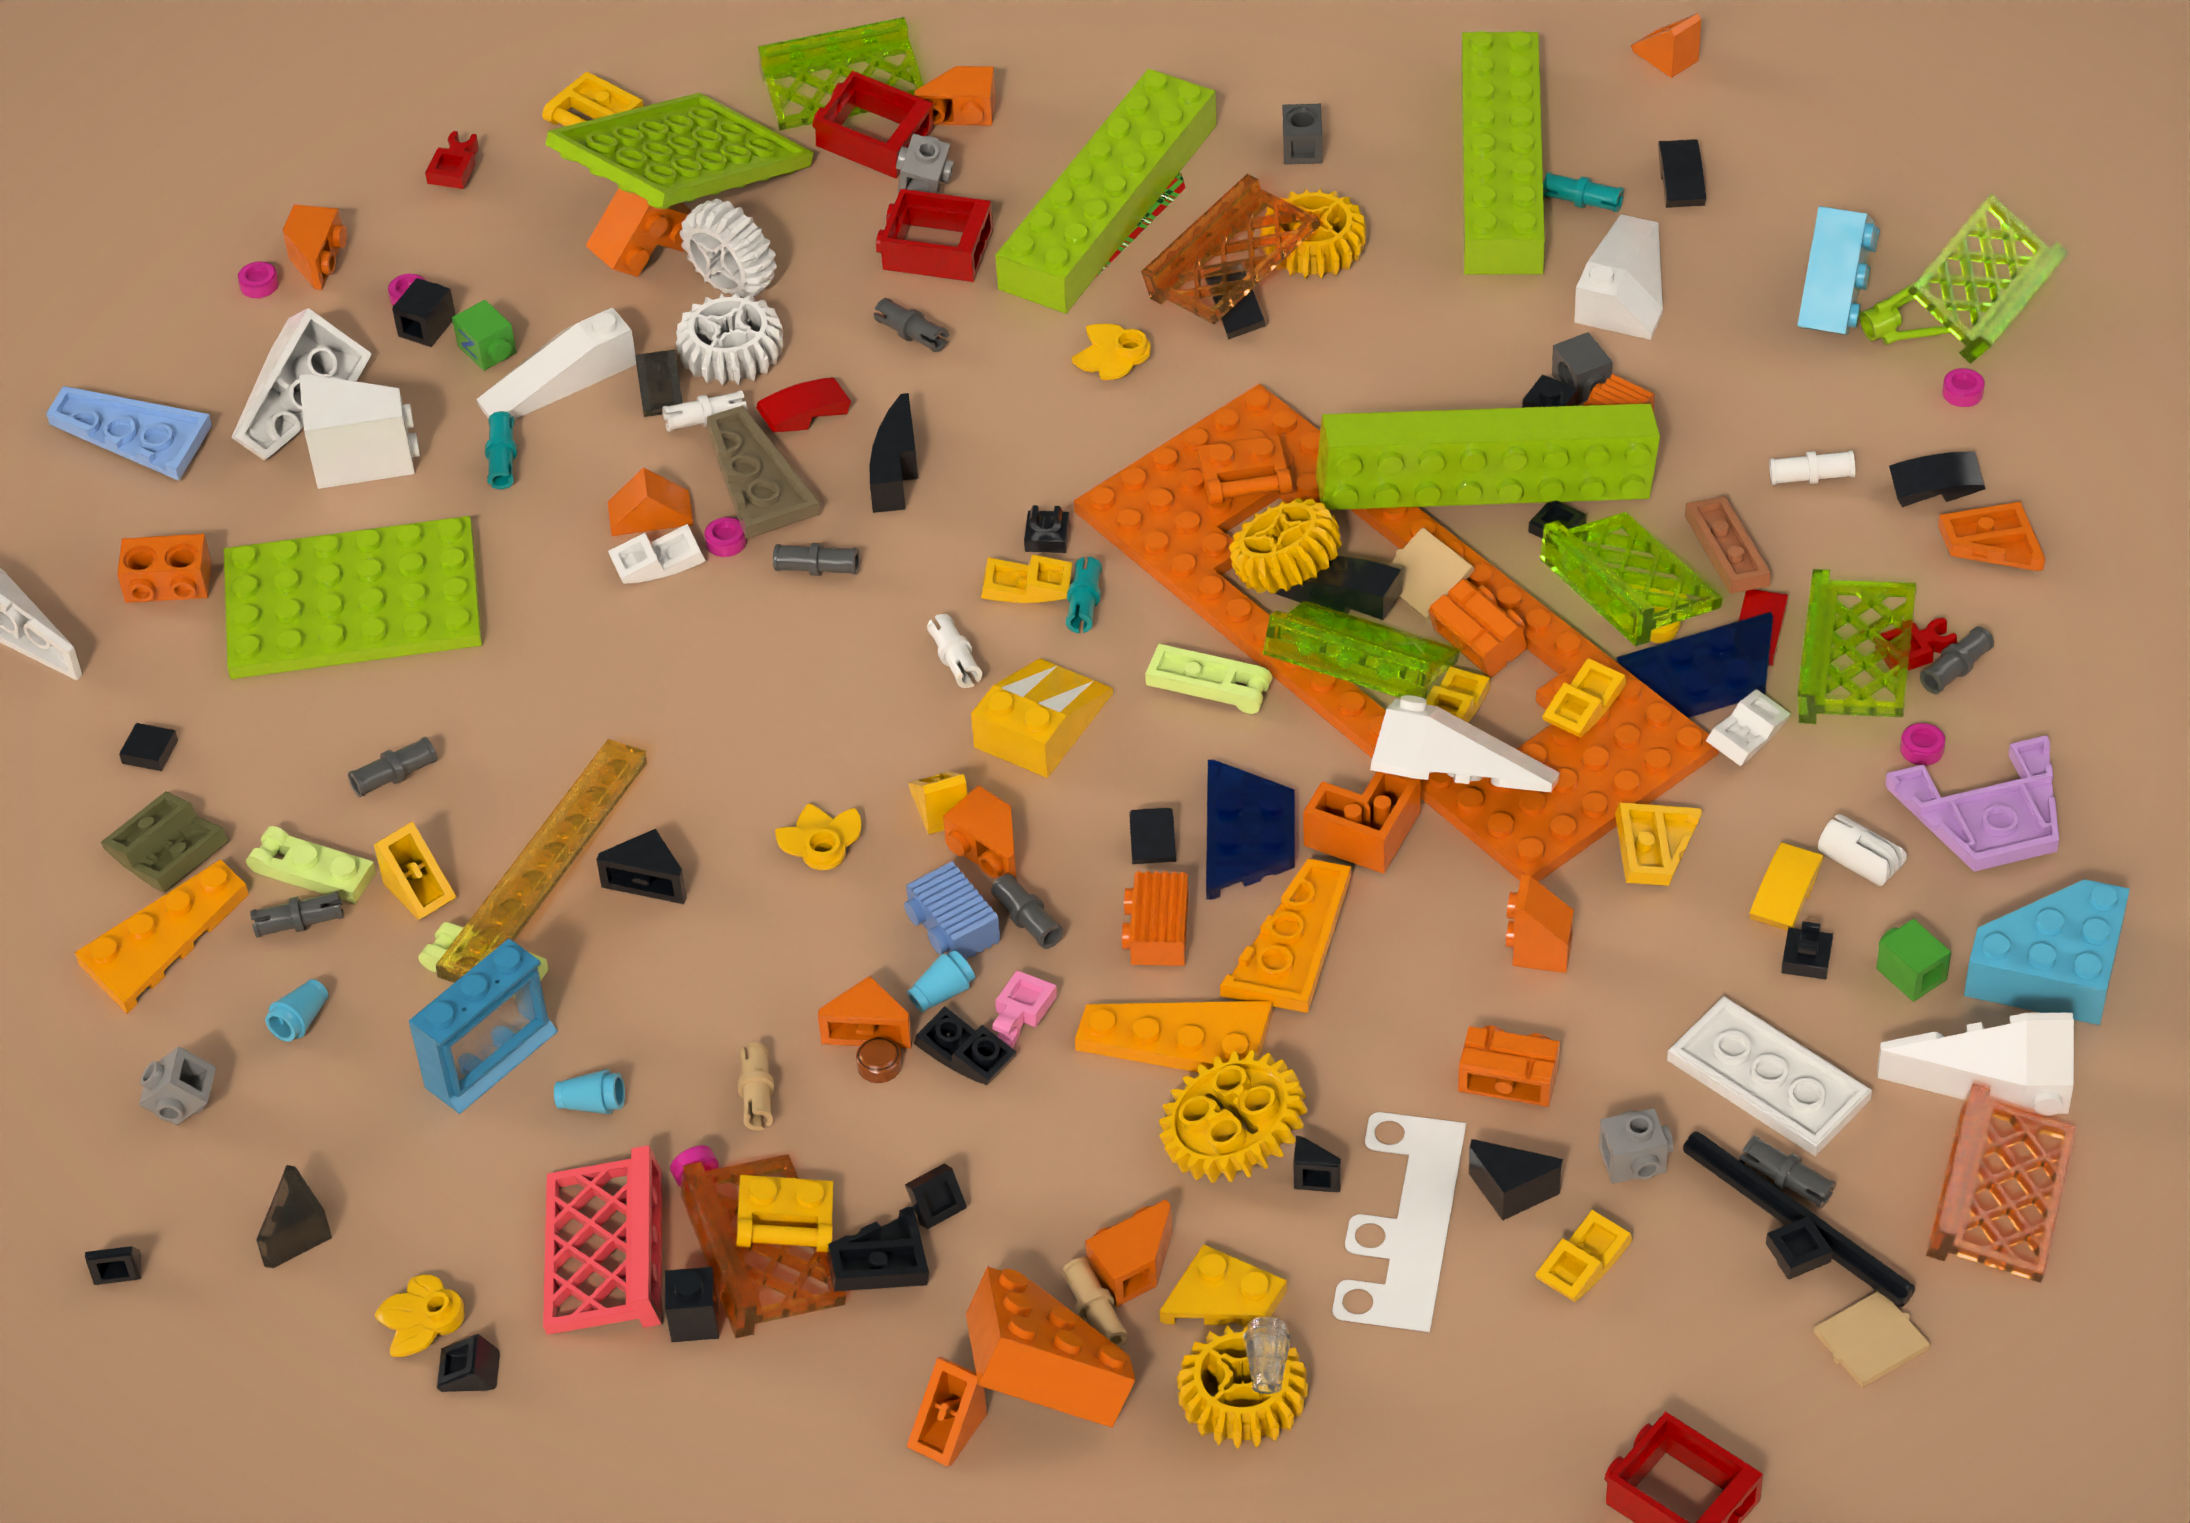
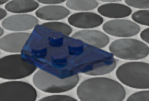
M1771 612L1622 655L1617 657V663L1687 718L1734 705L1756 689L1766 695L1773 615Z
M1208 760L1206 900H1213L1221 897L1220 890L1242 882L1244 887L1260 882L1265 876L1277 875L1295 868V789L1225 763Z

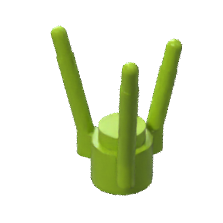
M1924 276L1890 298L1861 311L1859 315L1860 324L1866 337L1870 341L1882 338L1885 345L1898 340L1949 334L1954 331V328L1949 325L1905 331L1896 330L1902 324L1898 308L1928 292L1930 289L1928 283L1931 282L1930 276Z

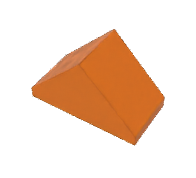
M1696 13L1656 29L1630 46L1635 54L1672 78L1699 61L1701 18Z
M644 467L608 501L612 536L676 528L686 524L688 526L693 525L689 490Z
M871 976L845 991L818 1011L821 1044L861 1046L870 1039L886 1038L895 1042L899 1048L911 1049L912 1035L909 1013Z
M943 1357L937 1358L909 1437L907 1448L947 1467L954 1463L987 1415L984 1387L978 1385L975 1372Z

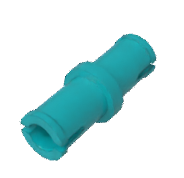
M1548 172L1543 181V189H1546L1543 190V197L1574 202V205L1580 208H1585L1586 205L1618 213L1624 196H1621L1624 194V188L1593 183L1591 178L1584 176L1580 179H1574Z
M498 411L491 414L488 418L489 440L485 444V456L489 460L487 483L491 484V487L494 489H507L514 483L513 460L517 456V444L513 441L515 421L510 413Z
M1084 557L1077 560L1075 563L1074 581L1070 584L1067 591V600L1070 604L1066 617V626L1075 633H1080V625L1083 620V633L1088 632L1092 628L1094 607L1100 602L1101 591L1098 583L1102 572V565L1093 557H1088L1086 569H1084Z

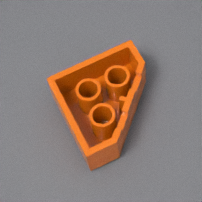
M987 1266L966 1312L978 1385L1113 1428L1135 1382L1130 1355L1032 1280L1027 1279L1022 1273L1013 1269H1003L1001 1271Z

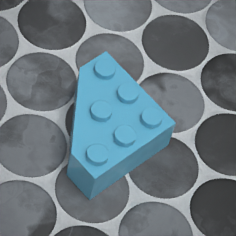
M1818 207L1798 327L1848 335L1850 327L1857 328L1861 304H1857L1860 289H1867L1870 275V266L1867 264L1869 251L1876 252L1880 229L1875 226L1874 220L1867 213Z
M2084 879L1978 927L1969 960L1964 996L2040 1013H2073L2074 1020L2100 1025L2123 927L2130 888Z

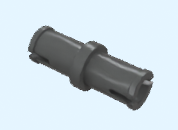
M889 298L882 299L875 307V310L885 315L883 316L876 312L874 313V319L898 331V335L904 340H915L933 352H939L946 346L948 341L938 335L947 338L949 337L948 330L926 320L920 311L916 309L907 310Z
M812 543L810 547L776 544L773 551V567L775 571H809L812 576H821L822 572L852 573L857 575L860 567V552L858 548H827L822 543Z
M1977 626L1957 644L1952 643L1945 647L1941 652V657L1929 668L1921 672L1920 681L1923 687L1932 694H1939L1954 679L1966 676L1973 669L1974 662L1994 647L1992 635L1983 627Z
M423 737L421 740L395 752L389 749L381 753L380 759L355 771H350L348 773V780L355 794L358 797H362L364 794L389 782L397 784L403 781L406 774L436 762L437 755L429 739Z
M1004 874L993 883L991 888L992 895L999 899L1007 908L1014 924L1017 927L1025 928L1042 948L1049 949L1061 940L1063 928L1044 910V903L1034 894H1029L1012 874Z
M335 891L331 894L300 900L299 897L289 898V903L259 910L254 909L250 911L251 920L255 921L252 924L255 936L259 938L263 935L294 928L296 932L305 931L307 925L338 918L343 919L344 910L340 908L342 905L340 894L338 891Z
M1756 1135L1744 1147L1743 1151L1747 1154H1741L1740 1161L1772 1178L1774 1185L1779 1189L1785 1190L1789 1188L1816 1204L1820 1209L1826 1205L1833 1192L1830 1189L1832 1191L1835 1189L1836 1182L1803 1165L1801 1157L1794 1153L1788 1156L1760 1140Z

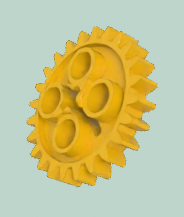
M1250 1050L1244 1060L1240 1059L1237 1051H1233L1229 1062L1223 1063L1221 1058L1216 1056L1214 1057V1067L1209 1070L1201 1064L1198 1065L1199 1076L1196 1078L1186 1075L1182 1077L1186 1084L1185 1089H1172L1170 1092L1176 1102L1166 1103L1162 1106L1167 1116L1159 1119V1124L1163 1129L1159 1136L1171 1161L1178 1165L1183 1174L1190 1170L1195 1180H1199L1206 1173L1211 1183H1215L1221 1173L1225 1174L1229 1182H1233L1236 1172L1243 1170L1247 1177H1251L1252 1166L1257 1163L1262 1168L1267 1169L1269 1167L1267 1161L1269 1155L1272 1154L1282 1158L1284 1154L1280 1145L1282 1143L1294 1144L1296 1142L1291 1130H1298L1304 1127L1299 1116L1307 1113V1108L1302 1101L1306 1098V1094L1293 1069H1288L1282 1059L1275 1062L1270 1053H1266L1259 1060L1254 1050ZM1215 1100L1222 1104L1223 1110L1220 1109ZM1242 1122H1245L1250 1132L1244 1129L1241 1124Z

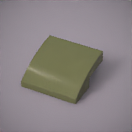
M165 791L101 841V844L126 869L164 893L229 842L222 827L198 817L190 802Z

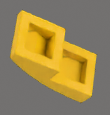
M1032 554L1029 565L988 557L984 570L981 598L1012 603H1040L1067 599L1073 562Z
M1587 658L1571 684L1563 683L1542 715L1543 720L1578 737H1582L1599 721L1627 684L1625 675Z
M1450 666L1440 686L1434 685L1426 699V704L1440 707L1469 723L1490 690V677Z
M1781 842L1759 887L1749 913L1750 919L1787 931L1788 927L1795 928L1805 899L1810 897L1824 856Z
M1591 1210L1569 1241L1564 1238L1561 1239L1535 1276L1544 1284L1576 1302L1607 1273L1632 1242L1631 1233Z

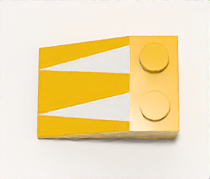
M1039 658L994 684L971 712L974 748L1048 778L1113 695V688Z

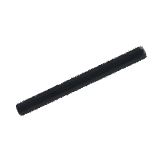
M1695 1131L1688 1137L1683 1145L1684 1153L1784 1225L1809 1216L1832 1249L1833 1260L1894 1304L1903 1307L1910 1301L1915 1292V1287L1909 1281L1703 1134Z

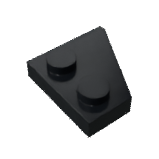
M905 1207L899 1210L898 1219L884 1226H880L876 1221L861 1228L855 1235H846L828 1244L826 1258L834 1292L925 1286L928 1284L929 1270L913 1207Z

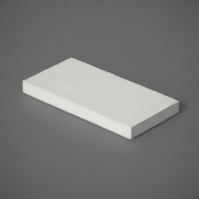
M1725 996L1696 1022L1667 1053L1668 1062L1813 1156H1816L1871 1100L1872 1090Z

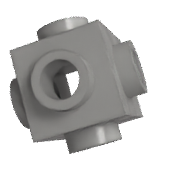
M913 134L909 147L902 146L897 159L896 169L901 170L898 192L900 189L938 194L941 182L949 183L954 166V161L948 159L950 144L941 142L932 136L924 137Z
M178 1046L158 1062H151L144 1070L140 1081L143 1090L139 1105L153 1112L160 1119L178 1125L190 1115L201 1112L208 1103L216 1066Z
M1655 1108L1643 1111H1627L1618 1116L1600 1119L1599 1150L1611 1183L1614 1184L1633 1179L1644 1180L1652 1178L1657 1174L1666 1173L1667 1154L1673 1152V1139L1668 1125L1661 1126Z

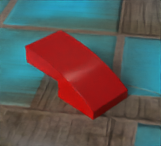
M831 377L807 381L782 389L758 401L756 409L773 433L809 429L812 417L847 414L851 400L835 378Z

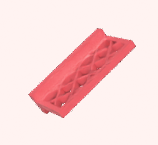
M649 1145L631 1148V1159L547 1174L543 1328L547 1335L635 1319L640 1320L643 1328L662 1325V1170ZM627 1176V1183L614 1196L602 1189L612 1178ZM579 1184L584 1188L569 1204L559 1199L560 1187ZM594 1196H597L606 1204L589 1219L579 1211ZM618 1210L626 1216V1221L614 1234H611L601 1226ZM573 1218L582 1224L583 1227L566 1242L559 1237V1231ZM595 1233L606 1242L591 1257H588L578 1249ZM617 1248L626 1254V1259L612 1273L601 1266V1264ZM572 1256L583 1265L566 1281L558 1275V1269ZM595 1272L606 1280L588 1296L579 1290L578 1287ZM616 1287L626 1293V1305L605 1308L600 1304ZM570 1295L582 1302L572 1314L557 1317V1308Z

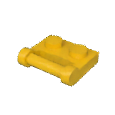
M586 71L545 105L542 117L553 125L561 124L568 126L586 121L567 111L571 107L596 119L643 107L644 105L642 99Z
M740 1175L736 1247L750 1248L751 1243L816 1247V1252H827L828 1244L832 1242L833 1181Z

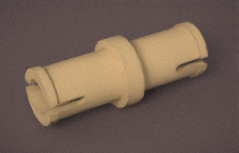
M752 1042L748 1043L749 1057H747V1048L745 1046H742L739 1050L742 1076L738 1080V1093L743 1098V1121L745 1126L752 1130L765 1129L763 1115L765 1116V1124L768 1127L773 1123L770 1096L774 1092V1079L768 1070V1048L762 1043Z
M1080 1257L1070 1261L1063 1267L1062 1275L1067 1280L1078 1301L1076 1310L1082 1319H1086L1090 1326L1118 1347L1122 1346L1127 1341L1128 1333L1123 1328L1112 1307L1114 1298L1110 1291L1102 1288L1088 1258Z

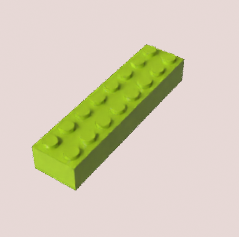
M1524 31L1462 32L1464 275L1543 274L1545 234L1538 32Z
M1148 68L995 254L998 290L1067 314L1217 126L1216 91Z
M1651 404L1322 414L1316 482L1320 501L1328 510L1650 499L1660 434Z

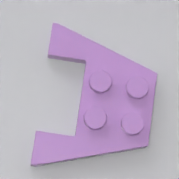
M2047 735L2010 744L2008 756L2021 779L1963 793L1940 797L1924 764L1886 773L1885 786L1974 872L2058 851L2059 832L2056 801L2053 796L2052 786L2053 770L2049 755L2050 740Z

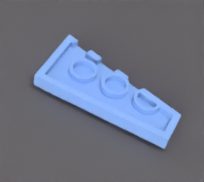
M66 386L62 387L46 413L49 425L180 481L212 427L210 415L206 413Z

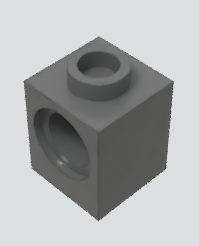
M1321 103L1282 105L1284 164L1322 163Z
M1589 332L1553 345L1552 375L1556 380L1578 388V403L1588 400L1596 384L1605 383L1607 378H1610L1613 362Z

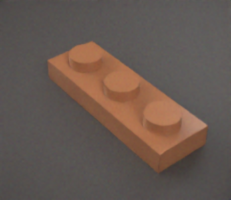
M1724 496L1686 503L1685 518L1728 592L1731 594L1769 587L1771 573L1727 498Z

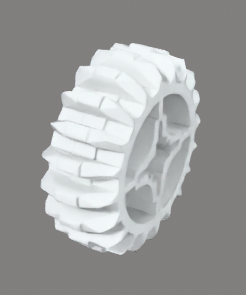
M717 198L713 201L707 200L705 203L695 207L681 223L683 229L679 234L684 240L681 246L688 252L687 260L694 264L695 272H699L704 277V282H709L714 288L721 290L725 294L730 293L732 296L736 292L743 298L751 294L757 296L775 277L774 271L777 265L773 259L776 254L769 248L771 242L763 236L762 228L754 224L753 217H747L741 207L734 208L728 200L725 202Z
M738 292L732 297H724L721 293L719 298L714 300L705 297L703 305L692 304L690 312L682 313L681 323L677 324L676 348L681 362L684 364L685 369H689L692 372L694 378L703 376L706 383L716 379L723 386L727 381L733 380L739 385L740 380L744 378L754 381L756 373L767 374L769 365L777 364V358L782 353L783 327L780 324L775 308H769L765 300L756 302L752 294L741 298Z

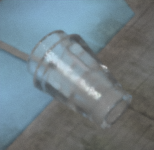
M1273 1317L1253 1319L1248 1323V1330L1243 1334L1252 1389L1255 1392L1273 1394L1282 1389L1292 1335L1287 1331L1286 1322Z

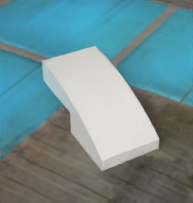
M688 524L652 542L649 541L646 533H643L608 551L623 584L664 578L706 561Z
M1756 689L1738 703L1732 715L1713 728L1706 742L1739 766H1742L1787 722L1791 713Z

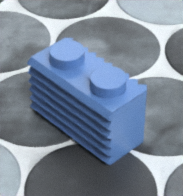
M953 861L906 884L908 899L904 903L906 913L914 925L923 924L928 930L929 941L938 954L946 952L948 955L951 951L956 950L967 961L970 956H975L977 952L982 953L985 948L989 949L992 944L997 945L1000 941L997 913L993 912L992 907L988 905L982 895H979L977 889H974L973 884L969 883L968 878H965L963 872H960Z

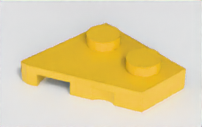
M1620 802L1615 812L1626 883L1669 886L1702 815L1701 808Z
M1203 1244L1159 1311L1160 1322L1175 1325V1318H1204V1325L1238 1323L1245 1326L1248 1323L1249 1326H1265L1287 1292V1280Z

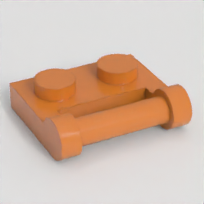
M1279 435L1197 446L1198 461L1210 505L1223 503L1225 498L1278 491L1279 495L1292 493L1291 475L1289 469H1287Z

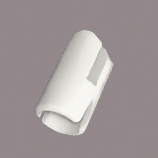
M1842 814L1834 816L1837 821L1832 819L1828 822L1818 841V851L1821 854L1878 886H1883L1907 860V853L1901 847Z

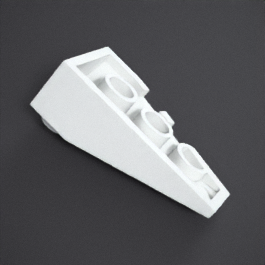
M1620 214L1588 260L1576 286L1574 323L1651 340L1663 314L1659 222Z
M613 307L567 327L477 398V405L487 418L494 412L504 411L510 413L511 417L513 416L515 420L637 365L632 330Z
M309 308L288 318L267 356L231 438L262 460L268 459L304 427L299 375L311 374L357 382L372 353Z
M0 568V643L78 680L82 676L74 646L6 572Z
M1410 695L1395 699L1386 709L1370 768L1373 771L1425 780L1429 779V773H1447L1453 777L1455 783L1469 784L1470 781H1479L1482 777L1491 778V783L1498 787L1552 792L1559 781L1560 775L1554 769L1442 708L1427 705L1426 699Z
M2022 1013L2010 1016V1024L1984 1029L1982 1022L1967 1025V1032L1944 1037L1938 1032H1930L1881 1042L1877 1078L2019 1114H2040L2043 1116L2068 1114L2074 1086L2073 1013Z

